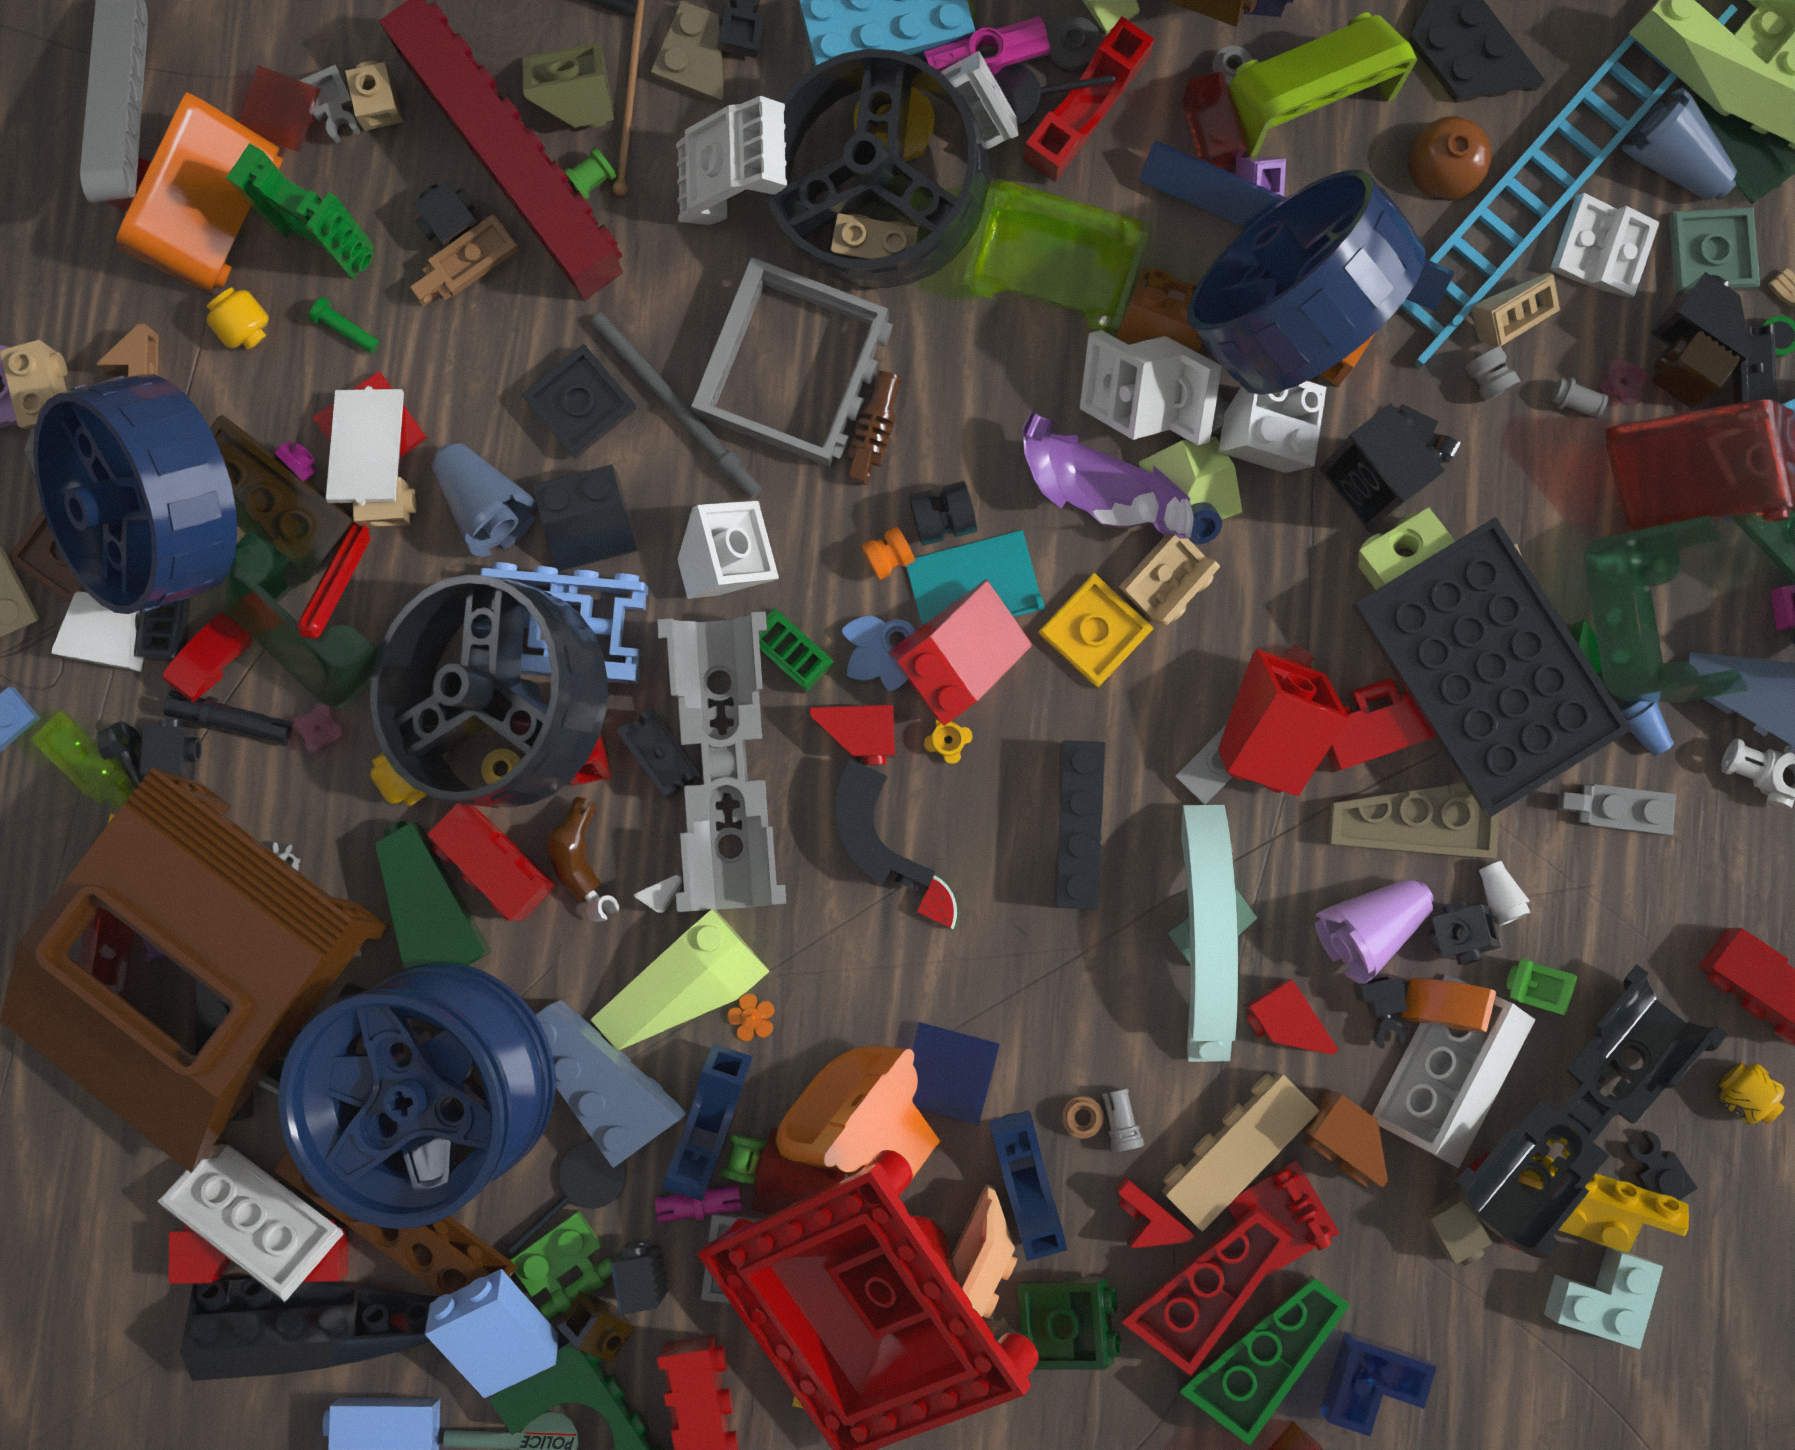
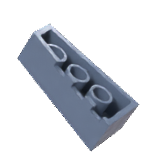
M560 1000L550 1004L535 1015L551 1047L557 1090L613 1168L690 1112L681 1102L677 1103L663 1091V1087L652 1077L648 1078L630 1062L631 1059L621 1050L617 1051L601 1037V1033L564 1001Z

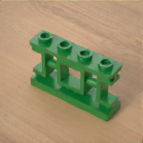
M251 143L247 145L226 179L268 226L284 238H287L292 230L301 239L304 240L306 238L324 249L345 275L352 279L355 278L358 272H363L372 261L374 245L340 200L330 192L326 194L323 200L310 189L307 192L286 179L264 151Z

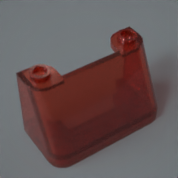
M1748 401L1621 424L1605 429L1606 448L1627 532L1637 535V540L1639 541L1663 538L1662 531L1669 530L1671 528L1670 525L1747 513L1762 515L1763 522L1787 520L1790 518L1789 512H1795L1794 410L1776 401Z

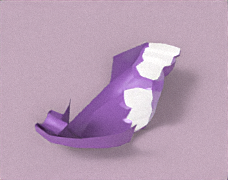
M1035 412L1030 413L1023 427L1024 454L1040 490L1058 507L1062 508L1066 501L1074 506L1090 513L1104 527L1132 528L1138 525L1153 523L1157 531L1165 536L1175 534L1180 539L1191 538L1194 517L1190 498L1154 465L1153 473L1079 444L1078 435L1063 436L1052 434L1055 420L1043 418Z

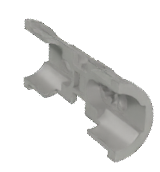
M766 611L751 612L747 616L734 618L733 620L708 622L678 621L672 618L657 619L658 638L667 641L671 696L678 697L681 745L701 744L704 785L684 786L687 833H680L684 892L676 893L677 912L786 904L785 885H777L773 826L768 827L765 780L748 781L745 747L746 740L762 739L759 691L763 689L759 634L767 631ZM725 672L731 677L732 684L728 692L717 695L710 691L708 681L712 674ZM733 699V707L725 705V715L729 720H734V726L727 728V734L720 735L719 730L711 726L712 721H717L719 718L718 707L713 706L709 708V701L726 702ZM731 794L734 801L740 802V807L733 810L732 816L733 823L742 821L741 830L725 828L718 831L717 823L726 824V814L723 810L717 809V803L723 802L724 795ZM730 834L737 835L743 842L741 854L733 859L724 857L719 849L721 840Z

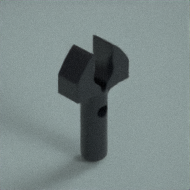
M119 721L98 733V751L104 761L110 758L120 761L136 790L138 784L143 782L145 777L140 775V762L135 755V745L142 741L135 728Z

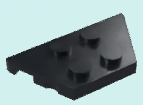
M1428 0L1408 39V42L1455 103L1475 100L1479 96H1487L1489 98L1503 96L1508 91L1529 88V91H1534L1545 83V79L1484 0Z

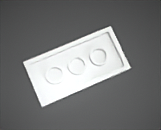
M227 1144L218 1158L201 1160L192 1173L186 1170L158 1200L164 1209L284 1302L343 1235L339 1227L229 1144Z

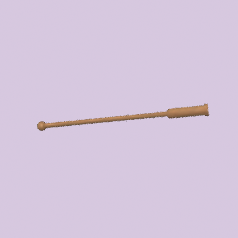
M637 0L618 175L617 181L612 185L613 193L619 197L626 195L628 192L625 176L645 0Z

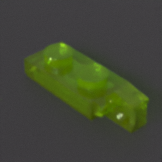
M60 710L31 739L86 797H91L98 803H101L106 798L118 810L132 796V793L121 784L127 777L121 771L122 768L112 758L103 760L98 751V744L66 711Z

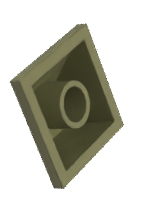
M601 42L522 57L523 92L525 98L573 127L597 128L606 124L607 121L614 120L613 102Z

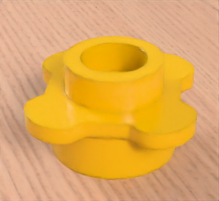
M936 720V728L931 736L925 738L924 746L928 752H937L944 756L947 763L955 764L961 759L960 752L964 745L970 743L973 736L971 730L967 727L961 728L959 725L952 723V721L943 726ZM950 736L952 737V742L947 744L944 738Z

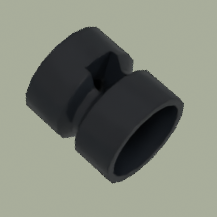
M965 481L944 485L938 494L929 489L908 495L921 546L943 541L946 533L959 537L977 532L974 509Z

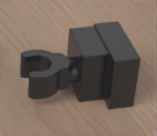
M1388 975L1371 979L1367 983H1353L1356 999L1364 1003L1367 1002L1369 1014L1377 1017V1027L1373 1033L1375 1045L1381 1049L1385 1047L1383 1036L1389 1030L1395 1032L1398 1043L1405 1044L1406 1035L1403 1029L1397 1025L1396 1019L1393 1016L1394 1013L1408 1011L1402 977Z

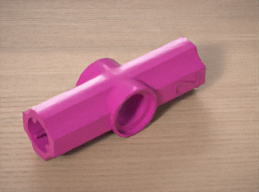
M1041 16L999 29L981 28L975 31L970 38L924 51V57L927 64L941 72L976 53L983 46H990L996 49L998 53L992 58L983 59L992 75H995L1003 67L1050 53V45L1044 22Z

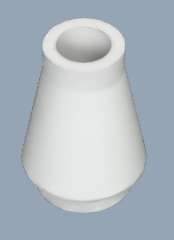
M1502 861L1479 870L1483 880L1488 907L1491 909L1492 917H1496L1499 926L1531 913L1527 906L1530 900L1505 869Z

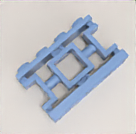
M494 562L492 569L481 568L480 576H491L498 579L502 577L530 586L548 587L550 591L545 592L562 599L569 605H580V615L594 634L611 635L609 655L615 658H626L625 663L605 661L608 682L639 685L641 651L636 648L622 647L625 610L646 611V596H648L649 588L644 582H639V576L617 573L614 580L598 578V572L589 570H574V576L558 575V569L546 566H534L533 572L517 571V565L502 562ZM578 590L626 594L632 595V599L615 597L613 619L592 617L594 598L591 595L577 593ZM525 611L524 628H529L527 647L530 650L544 651L543 656L522 654L520 674L551 677L552 671L547 644L545 640H540L541 630L538 623L529 611Z

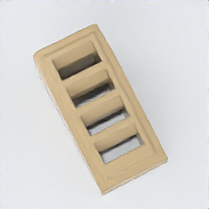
M1551 273L1531 279L1472 306L1478 339L1481 342L1496 347L1506 344L1560 311L1554 275ZM1537 293L1539 294L1541 304L1539 307H1537L1535 294ZM1522 302H1524L1525 313L1523 312Z

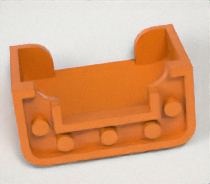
M186 92L120 226L116 237L118 250L210 295L215 286L222 289L232 269L231 266L225 264L228 254L251 208L250 204L226 177L249 143L264 151L280 170L284 160L277 156L280 148L204 100Z

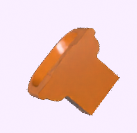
M875 1045L862 1046L847 1051L829 1062L807 1086L778 1126L776 1144L780 1154L795 1162H801L818 1168L842 1171L848 1177L859 1173L880 1151L892 1150L901 1154L909 1162L914 1177L940 1140L912 1102L918 1084L917 1073L912 1064L914 1061L913 1051L905 1048Z

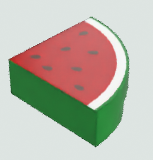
M934 874L917 912L951 929H955L958 920L956 897L949 885Z

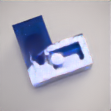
M1345 1331L1320 1413L1331 1424L1371 1436L1383 1395L1424 1409L1437 1367L1425 1357Z

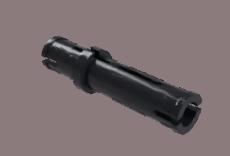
M171 690L169 692L170 697L167 696L164 703V715L199 723L200 728L208 730L212 727L224 729L237 734L270 741L285 747L288 744L286 739L290 740L292 735L293 721L219 703L218 699L208 696L206 699L199 697L192 703L181 693Z

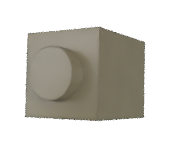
M1458 1194L1421 1214L1445 1258L1454 1264L1461 1262L1462 1265H1467L1475 1262L1485 1254L1483 1249L1492 1244L1479 1219L1465 1205Z

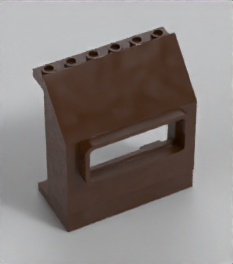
M153 767L149 770L148 775L144 777L143 782L138 784V788L133 791L127 803L122 805L19 941L0 1022L192 1173L201 1160L218 1158L227 1146V1143L222 1139H218V1137L365 940L367 938L380 940L390 926L360 903L331 897L225 816L231 805L204 784ZM101 907L108 910L230 1006L228 1014L196 1056L68 956V950Z

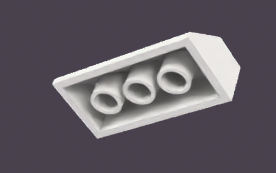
M1447 974L1443 978V981L1468 984ZM1495 996L1487 1032L1453 1030L1443 1024L1420 1023L1372 1116L1378 1120V1125L1383 1129L1459 1169L1535 1019L1513 1003Z

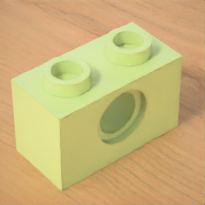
M1428 507L1418 514L1415 512L1407 514L1399 520L1394 529L1386 534L1378 533L1367 539L1359 550L1358 567L1377 590L1454 543L1455 540ZM1401 548H1408L1415 554L1403 557L1398 555L1396 551Z

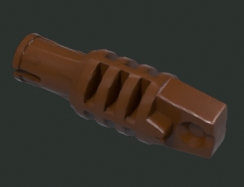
M878 371L870 403L861 408L847 455L848 458L853 459L849 474L853 482L868 485L874 465L882 466L896 420L895 413L892 410L899 386L903 380L896 374Z

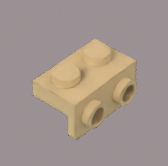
M838 213L831 253L836 256L863 260L892 256L918 243V227H913L899 221L886 222L874 220L860 214L847 215Z
M40 340L0 351L17 425L22 429L35 427L39 412L46 401L58 393L67 391L63 377L67 376L68 371L63 356L60 352H56Z
M1169 534L1161 539L1122 582L1119 588L1149 620L1167 626L1170 622L1176 621L1183 615L1186 610V604L1197 592L1204 590L1210 585L1213 580V574L1220 568V565L1214 559L1205 557L1189 538L1180 539L1175 534Z

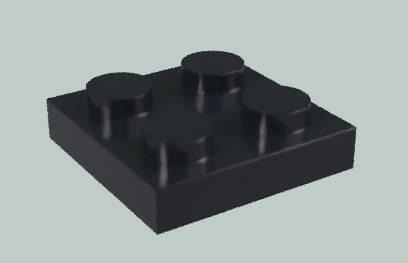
M582 344L521 394L574 459L579 457L637 409L636 404L585 344Z

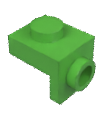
M1521 958L1519 965L1513 966L1507 979V989L1511 990L1510 998L1516 1002L1566 1016L1578 976Z

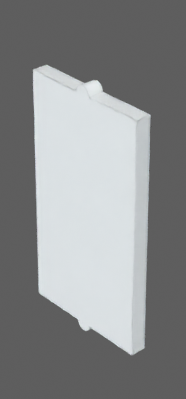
M367 386L365 390H335L326 489L327 503H357L359 506H364L366 503L396 502L404 400L402 389L373 390L371 386Z

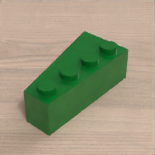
M1310 1275L1195 1371L1192 1376L1179 1385V1392L1250 1446L1350 1304L1313 1275Z

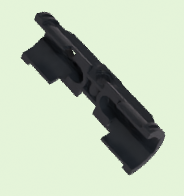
M1638 964L1633 967L1624 979L1625 992L1597 1024L1595 1037L1567 1069L1569 1075L1579 1082L1578 1090L1559 1113L1555 1112L1541 1100L1516 1131L1511 1128L1475 1172L1467 1166L1455 1181V1189L1458 1195L1482 1223L1503 1240L1533 1257L1540 1259L1548 1258L1560 1242L1553 1236L1589 1193L1585 1186L1610 1157L1594 1141L1613 1117L1620 1115L1629 1123L1636 1124L1665 1088L1670 1089L1676 1086L1703 1051L1716 1050L1728 1036L1717 1025L1714 1027H1703L1689 1021L1686 1023L1656 1000L1657 996L1652 991L1647 980L1649 973ZM1630 1048L1639 1052L1643 1059L1642 1067L1639 1069L1627 1068L1621 1061V1051ZM1616 1073L1621 1079L1612 1089L1614 1095L1603 1096L1599 1092L1601 1090L1600 1084H1605ZM1546 1142L1552 1146L1559 1142L1564 1146L1561 1153L1566 1159L1558 1156L1548 1168L1540 1163L1550 1152V1147ZM1532 1171L1540 1177L1542 1188L1538 1193H1528L1521 1188L1519 1184L1521 1172Z

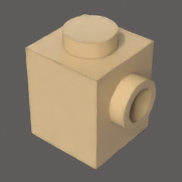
M365 61L358 64L355 69L345 71L355 117L365 131L404 122L395 79L385 62Z

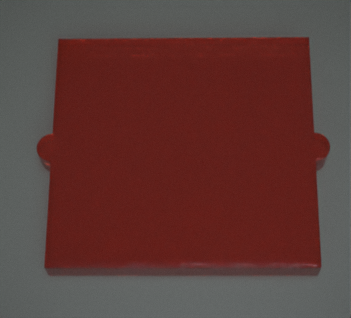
M258 65L250 92L244 96L246 104L240 123L264 139L300 153L308 126L314 122L312 114L321 89Z

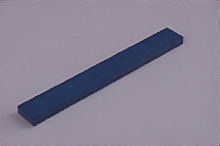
M1157 140L1151 147L1138 180L1244 228L1249 227L1269 209L1287 198ZM1425 259L1418 281L1406 299L1435 312L1455 271Z

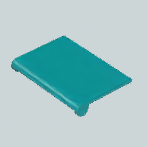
M1023 530L916 557V562L907 566L922 626L985 579L991 584L1013 617L1045 609Z

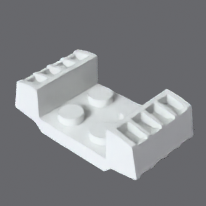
M758 96L742 104L728 105L685 130V136L676 143V149H678L677 167H679V179L677 180V184H679L678 202L680 205L678 222L704 225L714 224L727 218L728 198L746 189L775 195L787 186L785 178L786 143L784 142L785 104Z

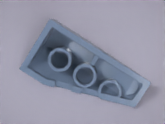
M1696 652L1688 653L1686 656L1683 685L1685 689L1727 714L1737 712L1755 723L1753 730L1763 736H1766L1768 732L1790 744L1788 751L1795 754V663Z

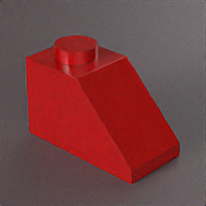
M893 705L810 708L811 719L853 759H862V765H887V758H895Z
M1285 978L1244 1005L1249 1012L1245 1020L1258 1039L1264 1036L1267 1041L1330 1055L1339 1051L1292 979Z

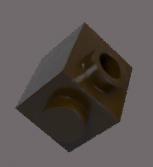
M580 1291L557 1325V1328L578 1350L612 1363L635 1326L625 1315H619V1310L615 1305Z

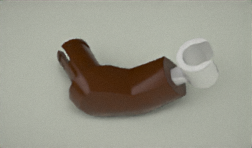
M575 797L561 826H556L550 830L547 845L548 853L557 878L577 902L584 898L588 902L586 906L588 918L591 921L601 922L607 920V916L603 913L601 906L604 911L612 914L618 912L619 905L614 897L610 895L599 897L594 891L601 885V882L587 862V846L583 836L598 808L590 801L581 815L579 812L586 799Z

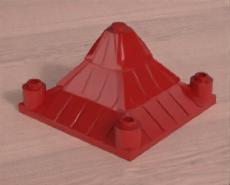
M892 1150L880 1151L859 1173L800 1200L785 1209H781L762 1220L753 1222L744 1218L737 1219L718 1239L705 1244L696 1253L832 1450H877L1022 1397L1032 1385L1028 1377L1039 1360L1035 1345L1021 1334L1014 1332L1006 1333L998 1342L994 1339V1334L980 1314L972 1307L971 1301L957 1282L954 1261L944 1231L930 1218L909 1215L907 1208L899 1198L902 1192L910 1185L913 1174L909 1162L901 1154Z

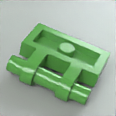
M580 1211L510 1260L518 1266L515 1273L532 1297L545 1287L550 1292L552 1298L540 1306L542 1314L548 1321L561 1312L565 1314L580 1291L588 1293L593 1289L597 1292L607 1284L606 1279L612 1276L610 1263L613 1260L610 1257L596 1265L590 1256L603 1244ZM577 1265L582 1271L583 1276L568 1287H565L559 1277Z

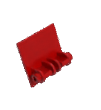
M1297 1160L1242 1191L1227 1206L1237 1222L1258 1205L1292 1231L1293 1239L1267 1272L1268 1276L1315 1248L1318 1251L1327 1248L1332 1244L1331 1238L1340 1233Z

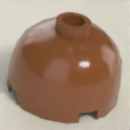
M1459 116L1441 117L1425 126L1412 142L1409 150L1408 171L1415 186L1428 197L1434 199L1439 197L1444 199L1452 198L1450 201L1460 200L1472 194L1487 176L1492 159L1491 143L1484 130L1472 120Z

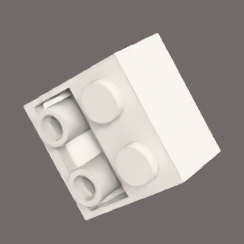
M1306 381L1296 387L1278 393L1258 395L1248 393L1241 386L1224 414L1218 453L1284 473L1314 467L1326 387Z

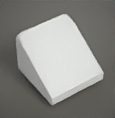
M680 875L672 876L633 896L657 913H663L676 897V893H679L683 887V877Z

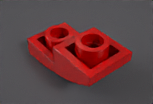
M221 612L203 627L177 654L163 672L162 680L193 703L223 679L222 669L252 645V635Z

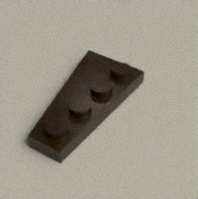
M224 415L218 416L211 425L210 430L224 458L234 493L247 507L245 510L255 522L259 521L274 539L272 543L282 555L286 554L298 568L297 573L306 583L309 582L353 524V514L339 503H327L325 492L308 479L302 481L278 456Z

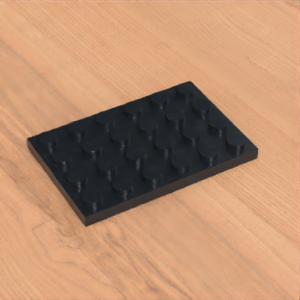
M1496 517L1352 605L1487 818L1499 813L1632 730Z

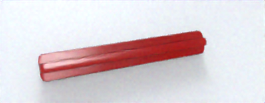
M353 524L347 530L297 622V627L300 629L298 633L301 637L316 639L321 635L371 540L368 534L370 530L367 526L363 525L360 527Z

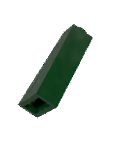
M402 820L383 831L385 838L376 842L375 846L403 968L406 969L430 962H450L469 966L492 953L490 946L439 856L432 850V844L421 825L413 822L407 824L405 820Z

